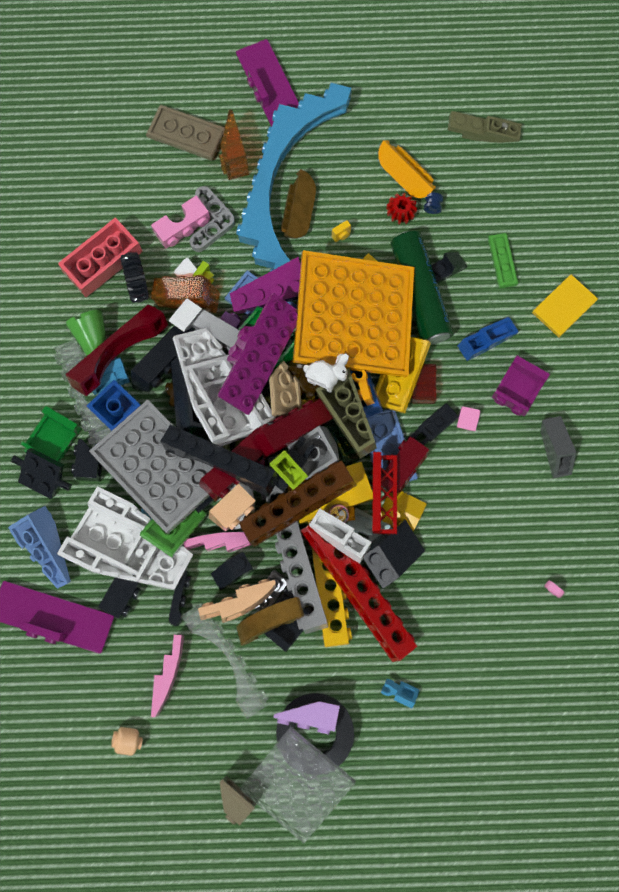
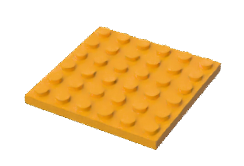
M303 250L293 363L310 365L315 361L323 360L330 365H334L339 354H347L349 358L345 365L346 369L349 368V370L361 372L364 369L369 373L407 377L409 375L414 267Z

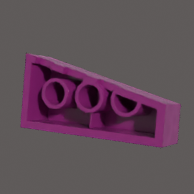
M297 257L231 292L230 297L233 311L241 314L253 311L257 307L264 308L271 293H275L286 302L298 300L301 259Z

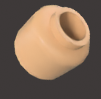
M120 727L118 731L113 733L111 748H114L116 754L132 756L136 753L137 749H141L143 737H139V731L135 728Z

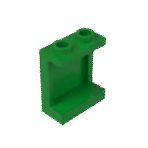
M45 406L41 411L44 416L26 443L22 441L20 445L25 448L23 450L25 453L28 449L33 448L60 462L81 431V428L78 424Z

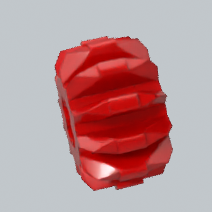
M405 192L402 196L396 193L395 198L391 197L386 206L388 210L387 216L391 217L392 222L398 220V224H401V221L407 224L409 219L413 220L414 214L417 213V203L412 201V195L406 197Z

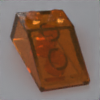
M233 110L228 111L221 143L222 154L219 155L223 175L227 174L228 180L249 175L247 156Z

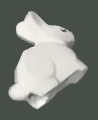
M339 354L334 365H330L323 360L315 361L310 365H304L303 370L306 373L307 381L327 389L328 392H332L338 380L345 381L348 374L345 365L348 362L349 356L347 354Z

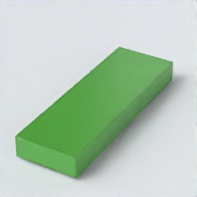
M507 233L488 236L499 289L517 286L518 280Z

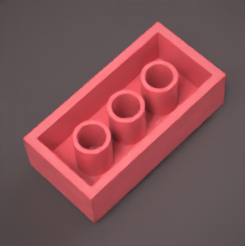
M115 217L62 259L58 265L85 297H88L122 269L121 255L129 252L141 254L142 249L139 242Z

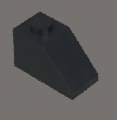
M241 552L223 563L211 575L221 591L254 572V569L244 552Z

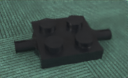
M33 448L27 450L24 460L16 455L12 457L11 462L21 468L18 483L49 499L55 496L58 487L70 491L72 484L62 479L64 464Z

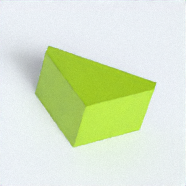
M285 450L270 463V466L293 490L308 477Z

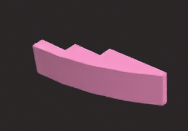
M222 532L187 539L184 547L190 550L205 545L206 550L211 551L226 546L228 553L252 544L249 543L244 532Z
M174 635L172 655H164L163 675H154L151 717L159 716L175 682L182 657L183 635Z

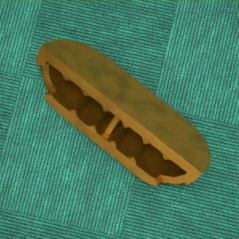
M302 169L296 173L298 177L295 183L290 184L281 225V231L285 233L284 236L292 239L303 237L308 232L316 195L314 180Z

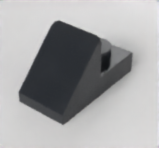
M458 252L444 253L443 259L432 264L437 283L467 268Z

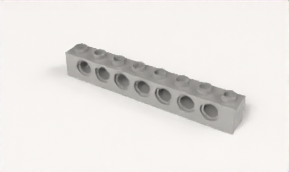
M275 486L269 497L261 494L262 500L266 499L267 503H271L273 498L289 491L287 489L283 492ZM284 509L278 510L276 516L283 514ZM295 522L275 534L278 542H275L277 553H282L283 560L280 561L283 573L287 572L289 579L285 580L288 591H292L294 597H299L302 610L307 606L314 608L311 614L304 613V617L296 620L299 630L303 629L304 633L308 634L328 628V624L298 522ZM285 532L292 533V536L290 538H282V535ZM291 550L297 551V555H296V556H294V557H288V556H287V554H288L289 551H291ZM297 568L303 570L302 574L299 576H294L292 574L293 571ZM301 587L308 588V592L305 595L298 594V590Z

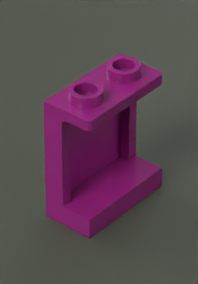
M516 356L491 398L498 405L510 408L514 414L525 416L550 374L525 359Z

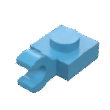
M386 679L381 693L385 696L395 695V701L413 708L419 689L402 681L400 684H396L393 680Z

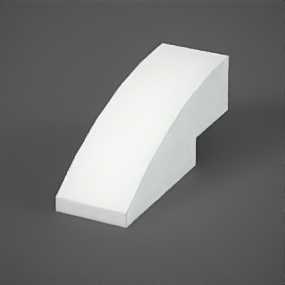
M322 509L318 510L309 524L322 538L359 564L370 549L371 541L355 533L354 528Z

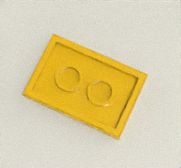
M570 274L532 313L557 337H560L598 298Z

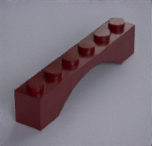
M149 304L146 305L65 374L71 387L87 397L101 384L106 368L118 354L135 343L156 337L168 326L164 313Z

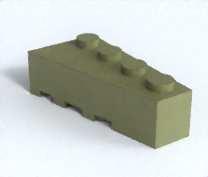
M348 368L347 379L345 381L338 380L332 392H328L323 387L317 388L316 392L361 459L377 449Z

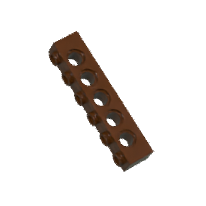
M342 460L334 462L328 466V469L315 473L310 480L300 483L294 490L280 494L275 501L266 503L255 513L244 516L239 525L249 543L255 547L357 485ZM335 479L334 484L327 485L328 480ZM313 489H318L317 494L313 496L310 495V492ZM296 499H301L299 505L293 506V502ZM284 509L282 515L276 516L278 510ZM266 519V524L259 527L260 521Z

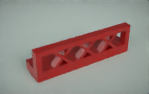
M373 452V534H397V455H381V452ZM381 460H393V468L388 473L381 467ZM381 471L385 474V476L382 479ZM387 477L393 482V487L388 492L381 487V483ZM386 497L393 502V507L388 512L381 506V502ZM388 516L393 521V529H381V521Z

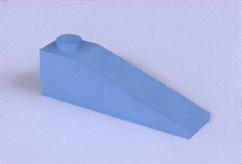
M46 506L28 514L8 527L17 544L22 549L26 548L31 554L30 559L33 562L37 561L42 566V572L57 589L71 582L65 558L57 555L61 548V543L55 521Z

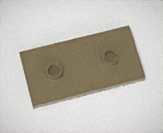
M160 105L146 136L147 138L212 161L226 132V128Z

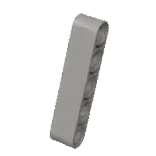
M202 310L191 324L195 330L207 328L222 347L230 350L236 343L240 331L206 310Z

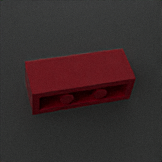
M411 436L407 441L403 440L398 447L400 451L397 453V496L429 455L430 449ZM388 460L387 462L388 467L385 469L387 473L393 468V460ZM381 471L382 479L385 476V474ZM387 477L381 483V487L388 492L393 487V482Z

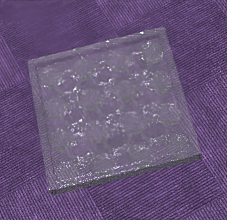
M290 727L239 790L302 843H305L354 786L356 780Z

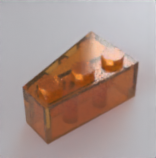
M196 275L195 277L179 276L176 278L163 276L162 278H154L151 299L160 307L179 308L187 298L197 306L210 308L211 312L217 313L220 292L202 275Z

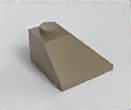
M225 776L220 782L223 810L227 814L225 817L232 824L235 825L237 823L241 825L253 811L257 802L229 777Z

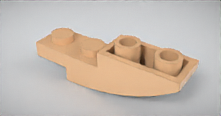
M264 579L252 586L245 584L236 590L237 598L227 597L219 603L208 602L202 604V607L198 608L201 621L221 615L222 623L243 616L259 606L276 589L275 580Z

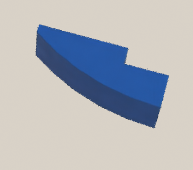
M507 317L480 329L478 333L464 338L457 346L466 361L503 343L519 331L510 317Z

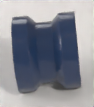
M431 192L425 197L424 211L429 214H439L442 211L441 203L443 202V196L439 193Z

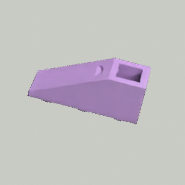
M318 701L276 713L273 718H277V723L289 725L290 722L298 723V728L309 730L310 726L318 728L317 732L330 734V731L335 732L340 706Z

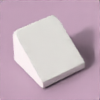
M186 258L174 273L186 286L193 281V274L197 268Z

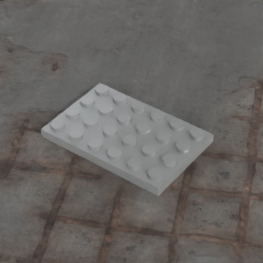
M147 399L89 452L168 535L209 497L199 486L200 479L213 467L195 460L181 458L164 449L160 440L169 425L172 424Z

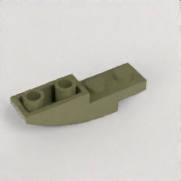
M451 111L449 114L448 131L460 133L462 138L475 141L496 143L519 142L521 124L492 116H487L486 119Z

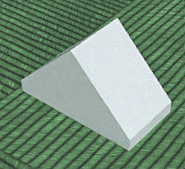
M186 298L172 315L169 322L182 331H186L192 328L191 324L202 312V308Z

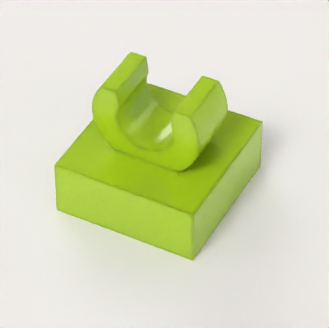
M205 261L200 264L193 274L194 283L198 286H201L203 282L211 286L215 280L213 278L214 274L210 272L209 264Z

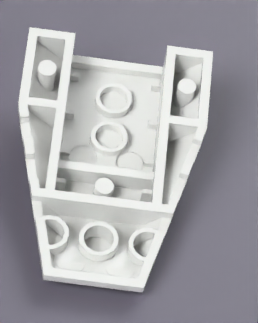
M207 328L173 337L193 410L212 443L224 446L246 438L257 427L260 428L266 423L269 425L273 423L276 417L272 416V411L262 393L250 415L244 414L218 397V393L234 364L227 361L229 355L224 353L222 345Z
M97 486L88 501V510L71 538L67 536L57 555L94 573L175 590L193 554L181 546L176 554L170 557L142 538L140 532L151 519L139 511L131 502Z

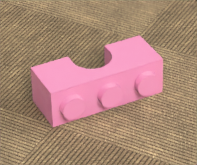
M197 195L181 205L185 214L183 221L175 223L170 221L165 215L151 225L154 234L165 249L175 246L180 239L190 236L194 230L205 226L211 220L209 211Z

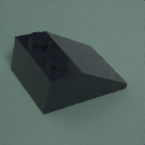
M403 519L397 523V534H381L371 541L370 549L362 562L375 582L384 589L397 580L425 550L407 521Z

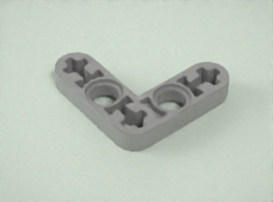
M206 186L199 187L195 192V196L197 195L213 220L191 236L190 245L195 252L204 251L235 225L233 214ZM200 194H207L209 202L207 203V200L204 197H201ZM216 204L220 206V209L217 212H212L210 210V207L212 205ZM223 219H229L230 223L223 222ZM210 228L217 229V233L213 236L207 232ZM196 240H198L199 242L201 241L202 244H201V245L195 244V241H196Z

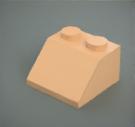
M237 484L209 511V518L225 532L229 528L233 530L240 523L238 519L241 516H248L255 509L253 506L255 500L240 484Z

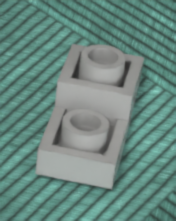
M275 569L267 579H270V581L275 580L276 589L264 602L256 607L258 611L272 606L287 586L285 581L287 578Z

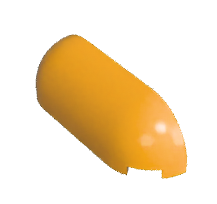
M383 140L378 151L381 166L413 197L424 198L433 192L436 186L432 184L434 179L402 147L399 145L394 147L389 144L388 140Z

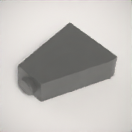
M550 417L542 420L540 432L553 479L572 475L576 450L562 417Z

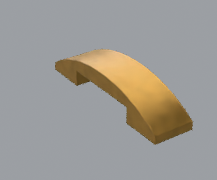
M299 597L269 606L240 622L236 628L241 646L258 639V636L282 624H290L304 617Z

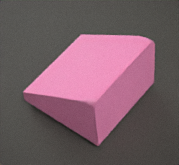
M462 406L456 428L475 432L480 410Z

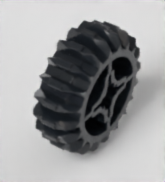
M129 252L121 255L120 260L130 300L133 303L148 300L149 293L139 254L137 252Z

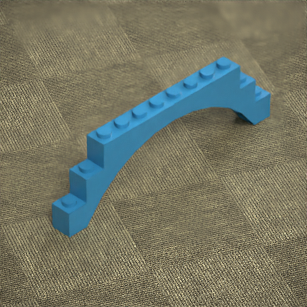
M330 83L329 89L325 90L323 98L305 93L303 100L300 99L298 109L279 104L278 110H275L273 113V126H269L267 137H269L268 142H265L263 145L262 153L264 154L262 159L260 158L258 161L257 169L259 170L257 175L253 177V189L248 193L247 208L244 207L243 221L242 224L238 225L236 232L241 243L255 246L252 254L255 264L271 268L270 272L290 261L278 242L270 217V197L279 167L291 148L307 132L322 122L347 112L351 99L350 87Z

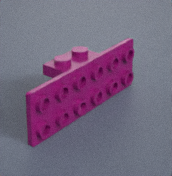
M267 39L236 51V56L247 76L248 85L250 88H253L256 102L260 103L271 126H273L274 122L272 121L273 113L275 110H278L279 104L298 109L299 102Z
M271 293L254 327L244 326L239 331L238 339L230 348L227 361L234 365L218 393L219 398L246 415H250L296 327L298 310L275 293Z
M7 581L2 582L0 588V622L27 631L25 635L37 639L38 635L45 637L44 641L56 645L58 641L98 654L103 652L114 616Z

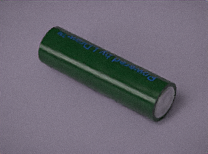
M415 230L403 232L391 240L397 265L414 267L412 313L420 339L429 341L431 345L438 344L451 338L454 332L421 232Z

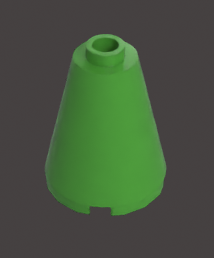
M101 310L88 311L80 314L77 320L75 317H72L66 321L67 327L86 356L106 340L104 318Z

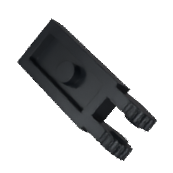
M446 403L423 422L410 436L416 439L422 433L426 438L419 443L425 446L453 424L459 416Z
M303 436L298 440L293 449L291 448L287 453L301 469L308 462L307 459L316 447L314 444H311L303 456L299 454L298 451L306 440ZM276 472L278 481L275 486L285 492L289 485Z
M186 570L175 588L168 619L170 625L180 626L183 620L181 608L186 605L187 596H185L186 588L190 587L192 578Z

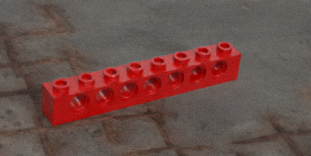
M309 525L300 530L392 662L401 661L418 647L414 642L413 635L406 631L403 621L392 611L390 602L383 598L380 588L369 578V573L364 566H361L329 542H326ZM335 549L339 551L340 558L334 555ZM346 566L351 568V575L347 574ZM358 582L363 586L362 592L357 587ZM370 599L374 601V608H371L369 605ZM382 615L386 619L385 625L381 622ZM393 632L397 634L396 641L392 638Z

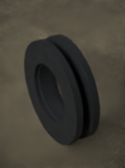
M309 693L299 696L290 702L283 711L318 701L339 705L340 708L335 727L336 739L329 750L325 753L314 755L300 749L294 736L296 725L294 722H290L289 725L277 723L276 729L277 744L284 759L295 769L308 774H323L337 768L348 757L354 742V726L346 708L335 698L321 693Z

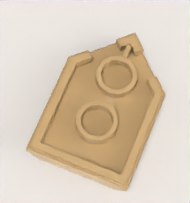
M282 361L270 375L269 383L272 416L279 417L283 415L285 418L291 410L297 407L300 410L302 407L299 381L296 376H292L285 361Z

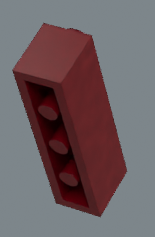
M321 399L315 402L310 400L302 405V409L299 410L297 407L291 410L287 417L284 418L281 415L273 421V424L269 425L266 423L258 428L259 433L254 436V439L266 457L294 443L318 426L323 427L333 419Z
M258 427L232 450V452L257 463L262 459H268L254 439V436L259 433ZM213 467L200 479L199 486L216 502L220 497L223 499L231 491L230 488L233 485L241 484L242 482Z

